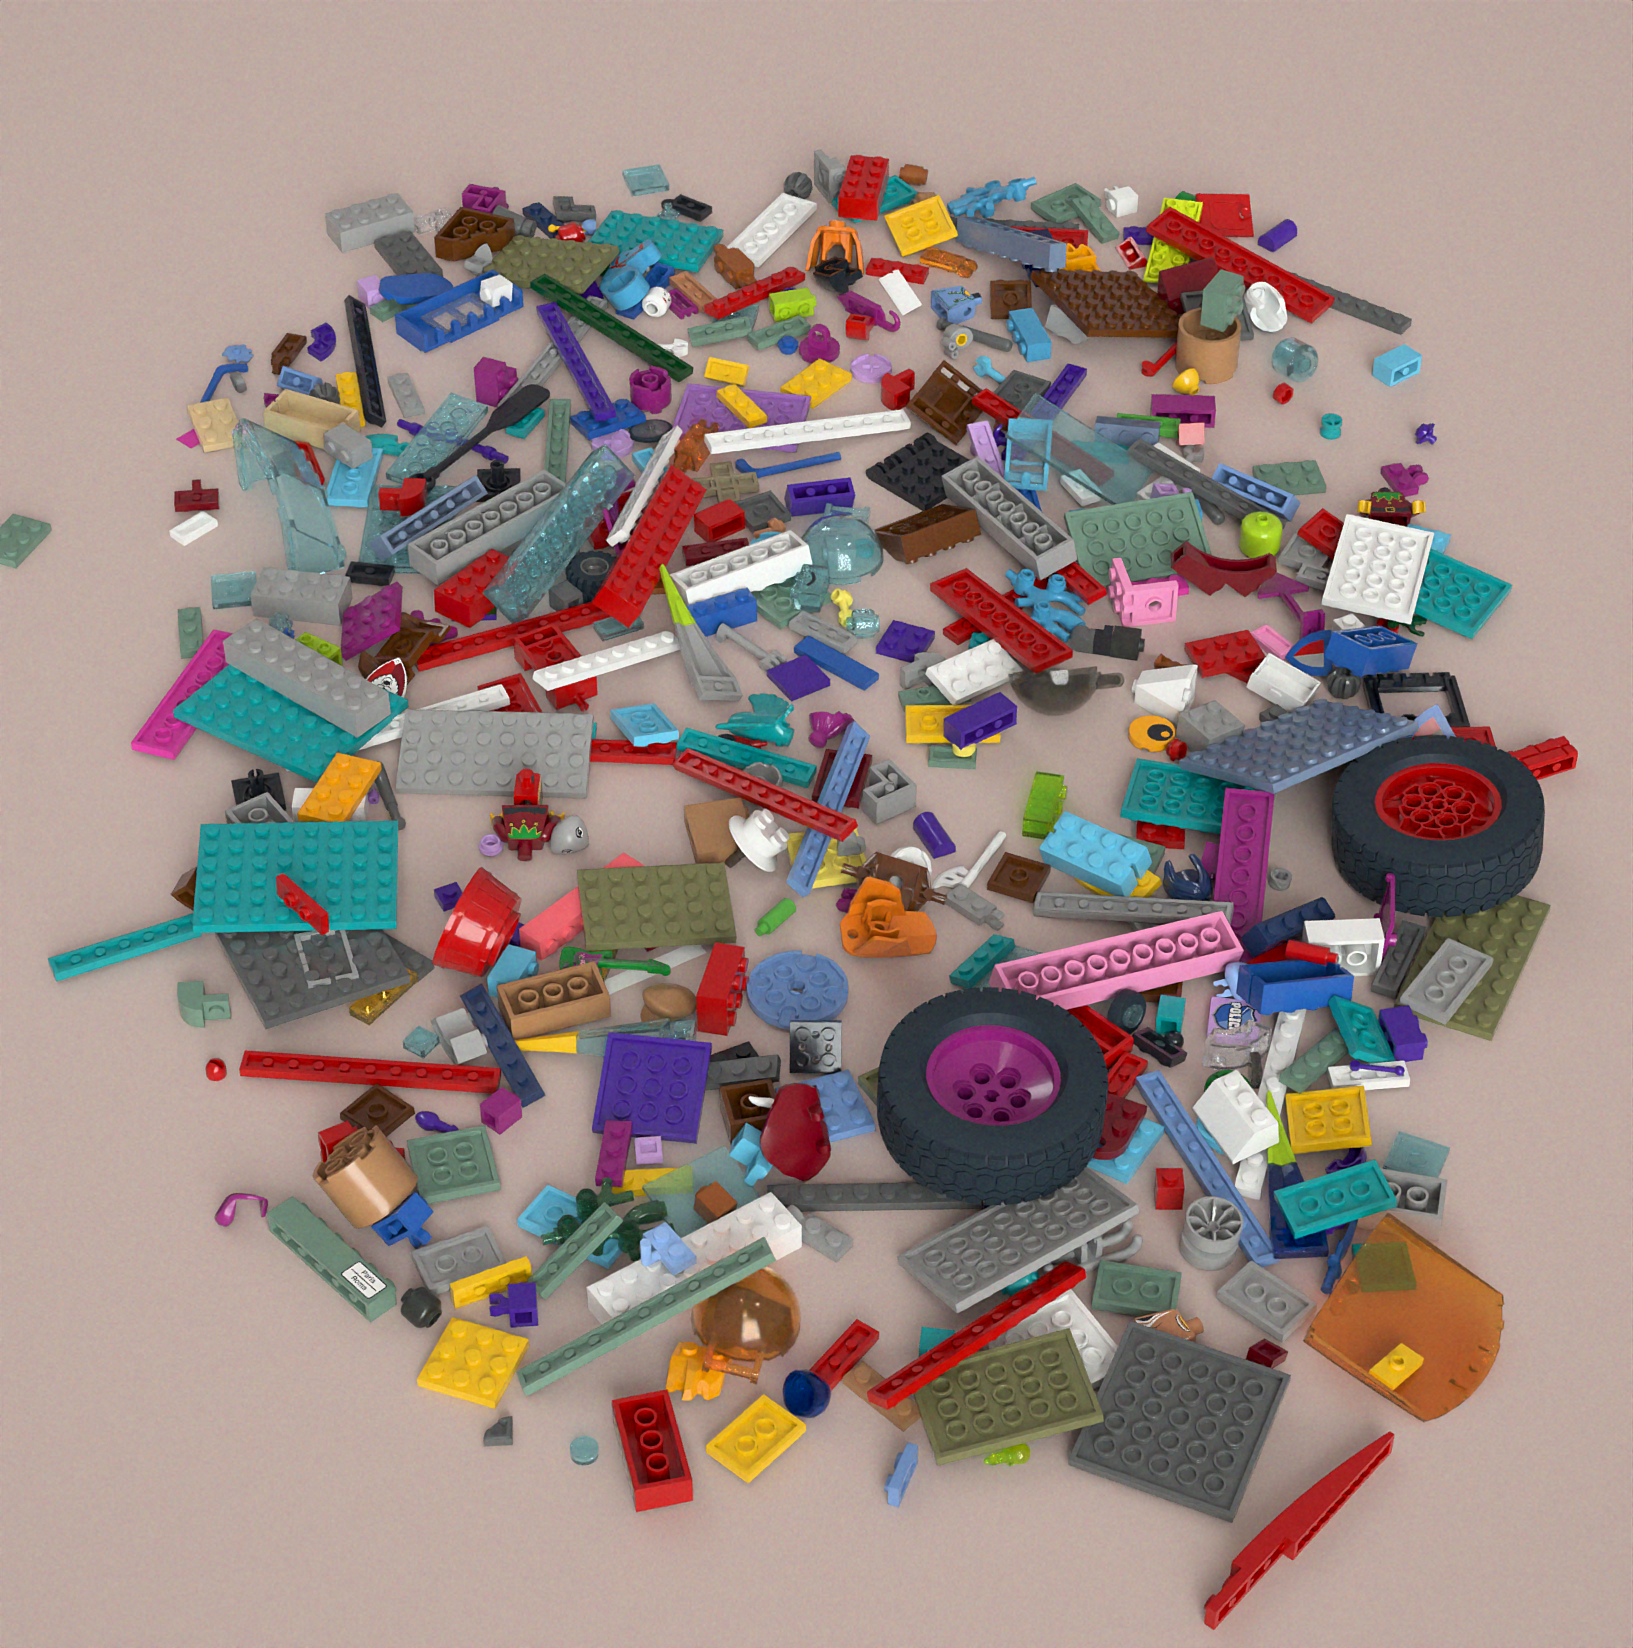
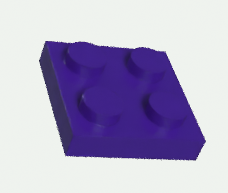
M893 620L877 644L876 654L912 663L914 662L915 654L927 652L935 639V631Z

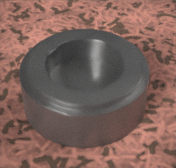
M236 371L230 374L235 390L238 393L246 391V383L240 372Z

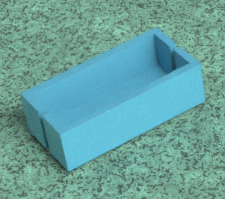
M1064 811L1053 827L1055 833L1050 832L1039 847L1045 864H1049L1059 871L1115 896L1129 897L1138 884L1136 878L1141 880L1152 864L1147 847Z

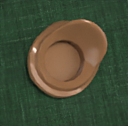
M661 983L644 989L642 993L645 1005L642 1008L640 1017L642 1023L648 1028L654 1030L663 1029L676 1020L693 1014L697 1009L696 996L688 988L678 984Z

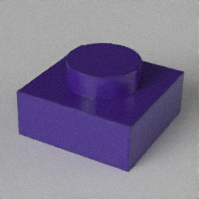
M457 882L434 889V897L443 912L455 908L463 893Z

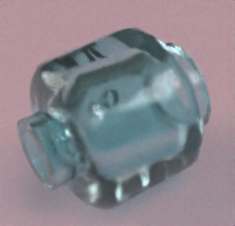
M854 609L851 617H847L846 620L847 631H851L857 638H873L876 633H879V614H875L873 609Z

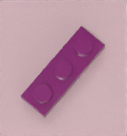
M606 1120L595 1176L596 1186L623 1187L633 1131L632 1121Z

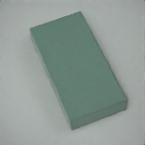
M930 745L928 767L975 770L977 748L971 756L960 757L953 753L951 746Z

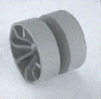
M1209 1196L1194 1201L1187 1210L1179 1243L1181 1254L1185 1260L1199 1269L1208 1271L1220 1270L1230 1265L1236 1256L1243 1229V1217L1240 1210L1230 1201L1220 1197Z

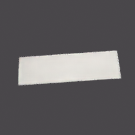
M894 270L893 273L878 279L902 315L922 305L899 270Z

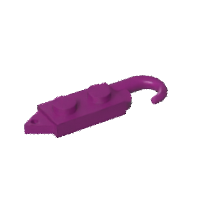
M853 291L837 296L839 301L845 306V311L851 314L875 317L874 326L878 325L888 331L895 332L899 330L901 325L900 318L894 311H889V314L892 315L895 324L886 321L881 305Z

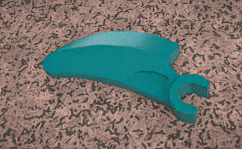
M373 434L365 436L371 440L372 448H383V454L396 455L404 460L408 459V452H411V444L406 442L397 443V435Z

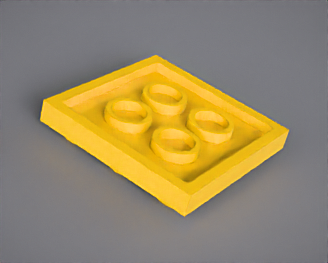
M940 195L884 216L902 257L958 236Z
M1364 1086L1308 1091L1301 1094H1285L1290 1143L1293 1154L1372 1146Z
M452 1317L417 1378L418 1386L496 1409L529 1348V1339Z

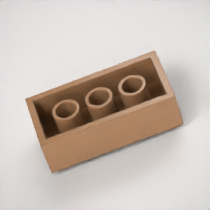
M595 961L497 985L498 1007L514 1040L525 1039L611 1017L610 995Z

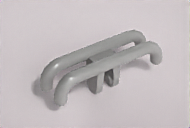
M1128 1219L1122 1223V1227L1116 1233L1104 1237L1099 1235L1082 1246L1064 1254L1059 1259L1044 1265L1043 1273L1045 1275L1054 1269V1264L1076 1258L1079 1264H1076L1077 1266L1085 1268V1273L1098 1269L1100 1260L1116 1263L1126 1260L1139 1251L1143 1238L1140 1234H1135L1129 1246L1102 1256L1103 1248L1120 1243L1129 1236L1133 1228V1222Z

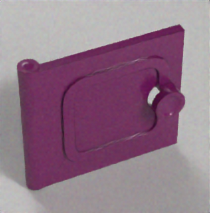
M1392 873L1386 875L1385 880L1388 884L1379 913H1375L1373 917L1380 918L1385 938L1381 964L1387 947H1395L1397 941V933H1392L1395 925V875Z

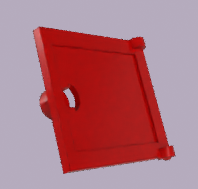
M1195 194L1196 202H1203L1199 223L1224 237L1254 236L1249 194Z

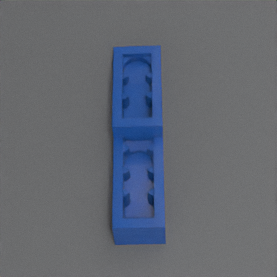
M656 262L645 277L650 285V289L652 287L666 289L670 285L669 277L675 275L674 267ZM642 300L629 309L616 310V314L634 320L644 311Z

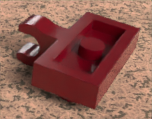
M201 479L192 480V490L174 492L175 512L219 509L218 488L202 489Z

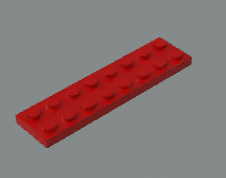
M965 568L930 583V591L990 639H994L1004 650L1033 673L1037 674L1073 658V650L969 569Z

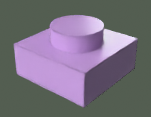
M661 1136L634 1138L636 1165L663 1163Z

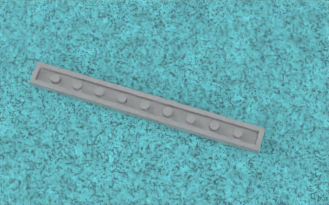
M589 296L586 299L604 311L608 307V300ZM574 315L567 322L578 342L591 328V326ZM552 341L500 401L497 408L527 385L536 384L543 386L563 362Z

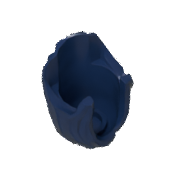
M1189 854L1188 857L1196 870L1186 869L1176 873L1171 861L1165 862L1163 888L1171 899L1210 901L1212 894L1211 879L1201 860L1195 854Z

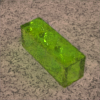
M1036 771L1023 817L1022 836L1045 840L1048 834L1054 831L1053 827L1059 820L1057 815L1061 816L1063 812L1064 801L1061 800H1066L1068 786L1064 785V775Z

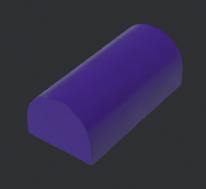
M1290 219L1283 220L1261 235L1258 239V245L1271 252H1275L1297 236L1296 224Z
M923 812L915 818L913 830L933 859L956 852L955 844L932 812Z

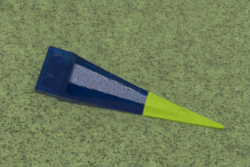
M1268 1090L1266 1106L1277 1120L1279 1143L1267 1148L1269 1239L1271 1241L1273 1259L1328 1257L1329 1246L1326 1230L1294 1239L1274 1199V1191L1304 1182V1179L1286 1136L1272 1093Z

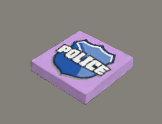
M1211 996L1206 1039L1258 1045L1261 1014L1251 1005L1247 1004L1245 1000Z

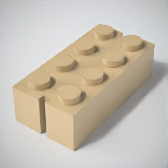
M285 389L276 398V402L273 401L263 411L267 433L294 441L310 443L311 446L324 449L323 433L342 423L358 433L361 431L359 411L357 409Z

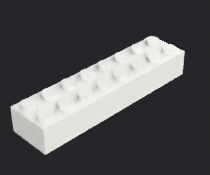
M769 1192L681 1238L696 1255L697 1263L673 1276L660 1260L649 1266H643L640 1259L588 1286V1309L602 1325L762 1237H765L776 1260L802 1247V1225L774 1194Z

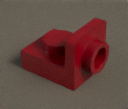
M1264 1338L1249 1347L1245 1360L1273 1369L1286 1360L1288 1351Z

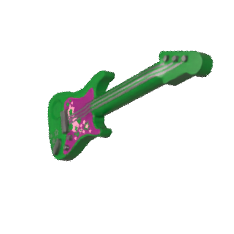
M569 946L562 949L559 959L560 970L595 961L601 975L602 969L600 968L647 971V973L662 974L663 976H668L671 973L669 965L654 959H649L648 961L608 959L613 957V952L610 950L591 952Z

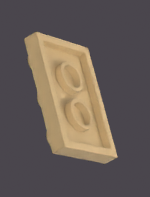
M228 398L187 405V413L204 453L245 445L244 434Z

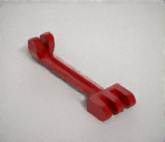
M1177 341L1154 364L1150 361H1143L1142 375L1153 377L1176 354Z

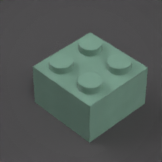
M1222 269L1216 274L1203 290L1200 325L1222 332L1229 325H1232L1234 318L1240 315L1243 310V303L1241 301L1245 291V285H1243L1244 276Z

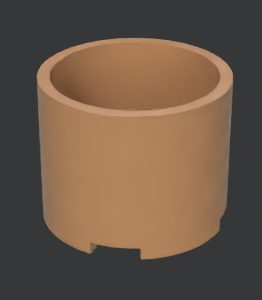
M1202 308L1190 310L1179 319L1175 360L1177 372L1181 374L1187 369L1195 368L1198 372L1199 380L1205 381V384H1218L1231 379L1238 367L1241 336L1240 320L1235 317L1232 325H1229L1222 332L1200 325Z
M377 1125L369 1131L366 1127H363L344 1138L333 1147L334 1152L329 1155L325 1163L323 1161L319 1162L313 1172L314 1180L354 1228L367 1227L388 1215L408 1197L418 1180L416 1173Z

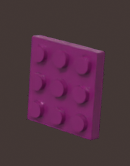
M397 581L383 587L376 594L367 596L362 602L348 607L343 612L341 654L345 661L400 631L403 587Z

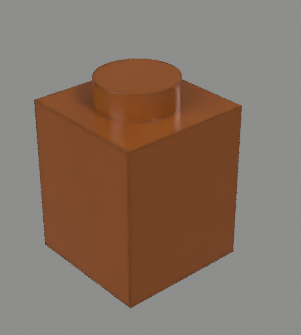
M714 1181L709 1186L704 1185L696 1192L693 1210L706 1223L710 1224L735 1211L738 1202L717 1181Z

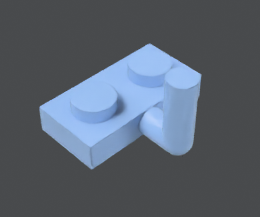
M666 1222L643 1233V1239L640 1241L641 1264L643 1266H649L660 1260L674 1276L697 1263L696 1255Z

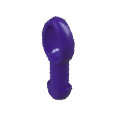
M421 1111L415 1116L418 1126L427 1131L438 1130L442 1133L459 1130L457 1126H451L441 1121L437 1114L430 1111Z

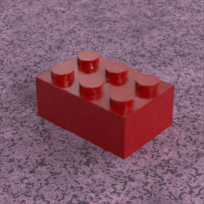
M715 942L696 995L697 1030L699 1032L728 1036L730 1027L735 1026L737 1019L736 1009H740L742 1006V992L747 991V983L749 982V976H745L749 959L745 958V947Z

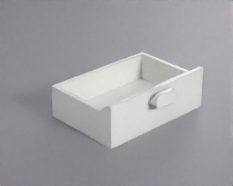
M1268 653L1254 673L1251 674L1246 688L1292 713L1296 711V708L1309 704L1317 693L1321 682Z

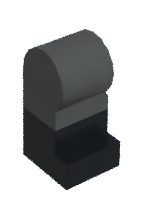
M1077 625L1071 631L1069 645L1071 649L1077 652L1110 656L1114 626L1105 625L1103 630L1089 629L1084 625Z

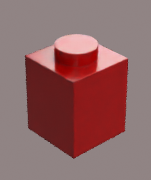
M1156 1168L1154 1182L1155 1209L1183 1210L1185 1190L1183 1168Z

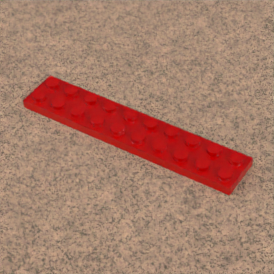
M1172 207L1167 208L1147 225V233L1197 261L1213 257L1218 272L1222 269L1244 276L1243 285L1248 289L1257 282L1270 284L1283 296L1287 311L1311 324L1330 308L1335 301V297Z

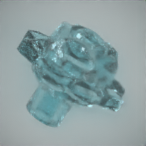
M665 203L664 210L659 212L657 217L663 220H676L681 213L672 209V203Z
M276 612L274 617L271 616L269 618V625L280 632H283L285 627H287L290 633L293 621L289 620L288 614L282 615Z

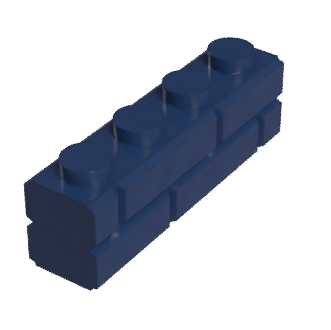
M1320 897L1255 924L1241 939L1250 955L1255 958L1284 943H1288L1290 939H1301L1304 921L1333 920L1336 918L1335 913L1326 899Z

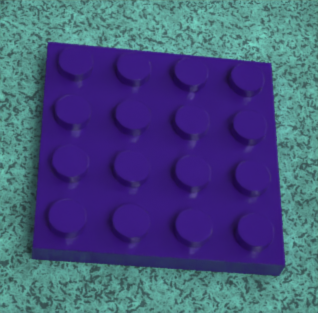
M608 1032L592 1132L603 1134L606 1120L632 1121L633 1131L631 1137L661 1136V1140L697 1144L712 1043Z

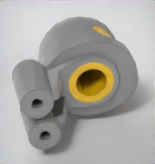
M959 324L947 326L941 341L945 348V354L956 359L959 356L958 350L965 349L971 344L973 334L970 329Z

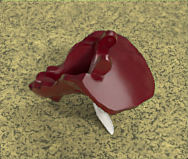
M805 1083L786 1084L778 1089L775 1100L772 1098L750 1096L749 1100L753 1104L770 1108L759 1142L760 1150L765 1160L784 1175L794 1177L803 1182L816 1176L828 1162L832 1150L828 1128L822 1120L824 1119V1113L821 1108L819 1098L821 1096L817 1085L811 1086Z

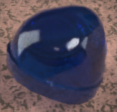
M800 1369L791 1372L786 1377L783 1384V1400L785 1406L792 1414L803 1418H814L822 1414L830 1403V1386L815 1373L807 1369Z

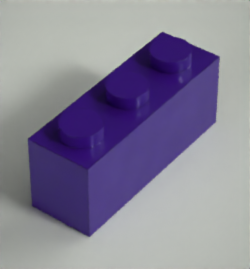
M851 477L788 484L784 501L786 508L791 513V517L852 510L855 492Z
M998 692L945 717L943 736L949 742L955 744L961 751L964 747L973 743H979L1016 725L1017 705L1001 692Z

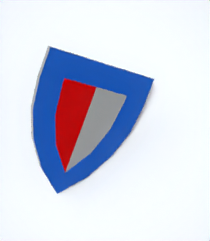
M1333 630L1318 631L1305 636L1290 649L1285 658L1293 667L1308 675L1328 676L1329 672L1333 669V664L1324 655Z

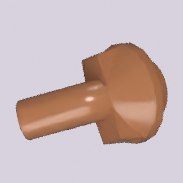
M772 518L767 522L768 528L754 531V537L758 539L761 533L771 531L784 533L786 527L782 520Z

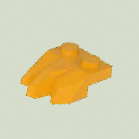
M1067 243L1065 268H1057V271L1059 269L1067 271H1101L1096 264V255L1090 247L1081 244L1079 248L1075 249L1071 243Z
M679 1342L671 1355L665 1389H668L670 1393L676 1390L681 1391L682 1400H692L697 1394L702 1395L706 1400L719 1396L724 1387L725 1375L732 1364L733 1352L724 1351L719 1347L708 1348L698 1346L693 1342Z

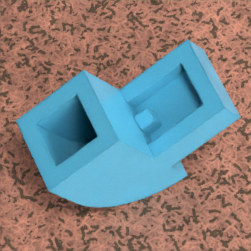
M746 1123L732 1140L729 1156L747 1166L743 1182L753 1186L758 1179H764L773 1165L765 1160L760 1150L759 1142L762 1132Z

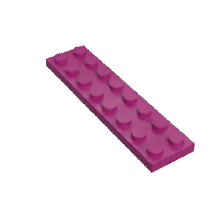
M213 629L132 740V750L168 759H176L197 728L174 718L173 710L229 665L226 663L223 640L233 633Z

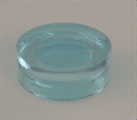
M581 1436L572 1441L570 1457L574 1463L585 1466L594 1463L598 1459L599 1447L595 1439Z

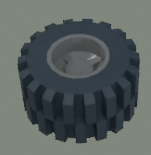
M591 550L574 555L568 561L566 580L583 593V604L592 602L616 559L615 556H611L612 554Z

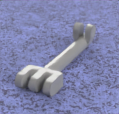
M724 623L717 630L716 639L719 643L724 642L728 638L732 639L761 659L759 667L766 672L787 662L786 657L777 650L768 654Z

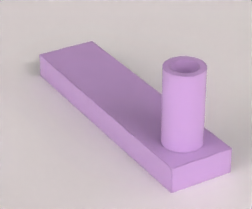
M983 421L967 424V432L971 441L970 453L980 457L1004 478L1005 469L989 422Z

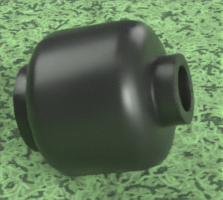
M419 1287L415 1290L410 1288L401 1297V1302H403L401 1306L402 1316L417 1328L431 1327L442 1314L440 1299L425 1287Z

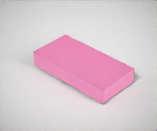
M1267 624L1250 632L1262 650L1266 653H1271L1281 660L1286 659L1285 656L1294 646Z

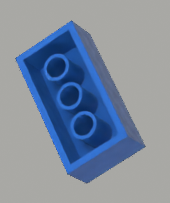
M1381 625L1338 630L1332 632L1324 657L1331 660V663L1337 667L1350 669V673L1358 677L1368 674L1375 675L1376 673L1386 674L1389 671L1399 672V670L1409 669L1418 643Z

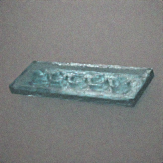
M450 393L387 470L386 479L403 485L404 478H409V476L416 473H424L432 466L438 465L464 443L488 413V405Z

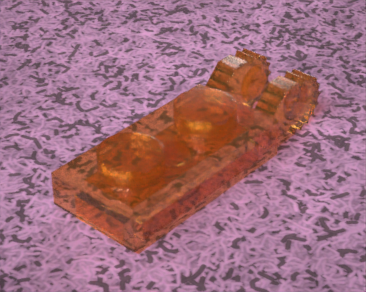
M929 247L920 257L921 264L957 273L962 278H970L973 275L972 273L978 269V264L974 260Z

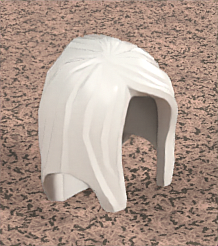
M1266 282L1252 284L1244 293V300L1251 321L1263 331L1276 332L1281 330L1288 319L1283 296Z

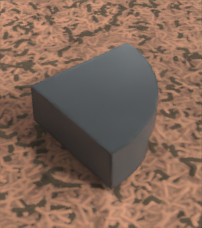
M512 1416L499 1419L498 1423L486 1430L484 1446L513 1445Z

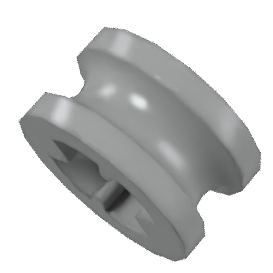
M1275 868L1270 872L1268 884L1274 890H1286L1290 887L1292 874L1284 868Z

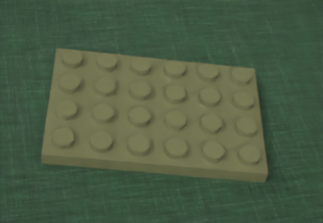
M517 235L493 258L489 266L484 267V271L479 273L477 277L494 270L516 286L530 288V282L545 273L575 293L583 294L620 252L618 246L606 243L594 244L592 242L584 243L575 242L574 240L563 241L555 238L543 239L540 237Z
M724 862L577 870L586 951L715 944V942L723 944L736 943L737 936Z
M1070 1328L971 1354L959 1362L957 1366L950 1368L937 1379L929 1382L913 1394L937 1466L1104 1422L1101 1407Z

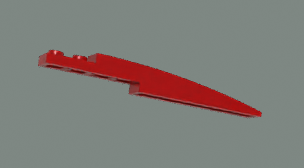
M1392 1432L1386 1433L1350 1457L1303 1493L1270 1522L1234 1558L1231 1563L1230 1576L1223 1583L1221 1591L1217 1595L1212 1594L1204 1605V1610H1206L1204 1624L1215 1630L1282 1555L1293 1561L1392 1452L1395 1434Z

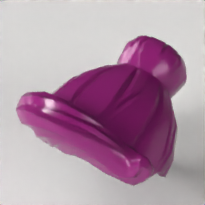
M823 711L810 713L809 722L813 732L809 735L808 740L813 746L823 748L826 746L827 740L835 738L843 731H846L848 724L855 720L850 714H842L840 711L835 714Z

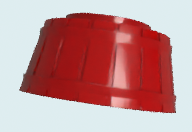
M480 867L464 889L436 947L432 964L443 969L447 968L470 974L474 977H483L490 966H495L512 939L521 917V913L518 911L522 898L495 878L491 872Z

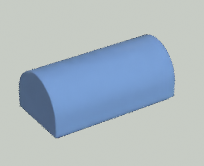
M282 366L277 386L309 395L310 390L314 389V385L318 383L323 385V381L319 377Z

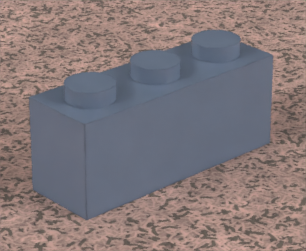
M1097 416L1093 443L1106 445L1120 444L1130 447L1140 438L1153 446L1159 442L1161 422Z

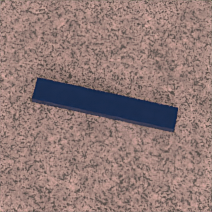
M483 984L460 995L479 1032L485 1035L488 1048L510 1087L521 1099L522 1108L546 1096Z

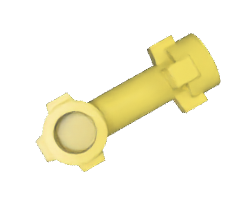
M837 588L832 592L831 600L840 608L838 613L839 623L844 627H849L854 624V611L849 609L853 602V597L846 590L842 591Z

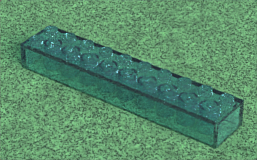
M606 444L589 454L483 591V594L512 624L520 622L532 613L603 519L604 514L602 510L607 508L609 511L634 478L635 474Z

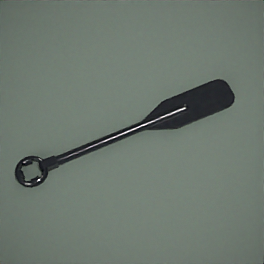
M536 384L523 387L492 412L487 426L435 467L432 466L424 473L413 474L409 478L426 479L429 482L427 484V493L435 487L436 479L440 476V473L491 433L520 422L549 399L550 391Z

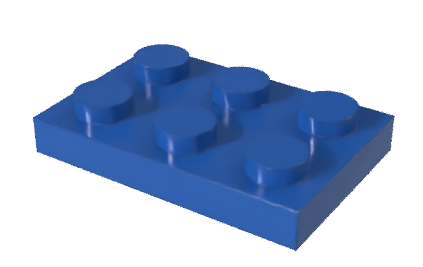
M618 399L615 403H612L616 410V417L596 422L589 410L570 416L571 424L588 440L619 431V429L646 422V417L628 399Z

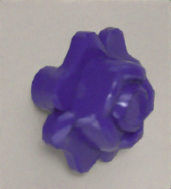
M1423 423L1417 428L1415 433L1417 437L1416 444L1426 441L1431 444L1436 442L1437 437L1433 435L1434 423H1429L1428 425Z

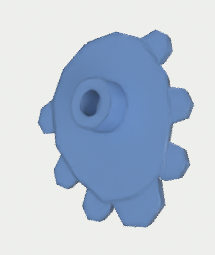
M233 345L226 348L222 356H227L229 361L235 360L236 363L241 361L248 363L253 354H249L252 350L247 349L246 345Z

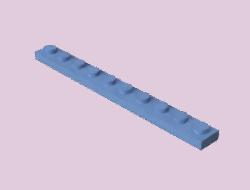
M855 721L847 726L817 802L840 813L871 737ZM807 827L786 883L803 898L811 892L831 837Z
M1160 1070L1136 1077L1135 1085L1160 1124L1165 1127V1132L1207 1197L1213 1196L1226 1199L1240 1210L1243 1217V1229L1238 1245L1248 1261L1252 1260L1261 1267L1278 1263L1280 1254Z

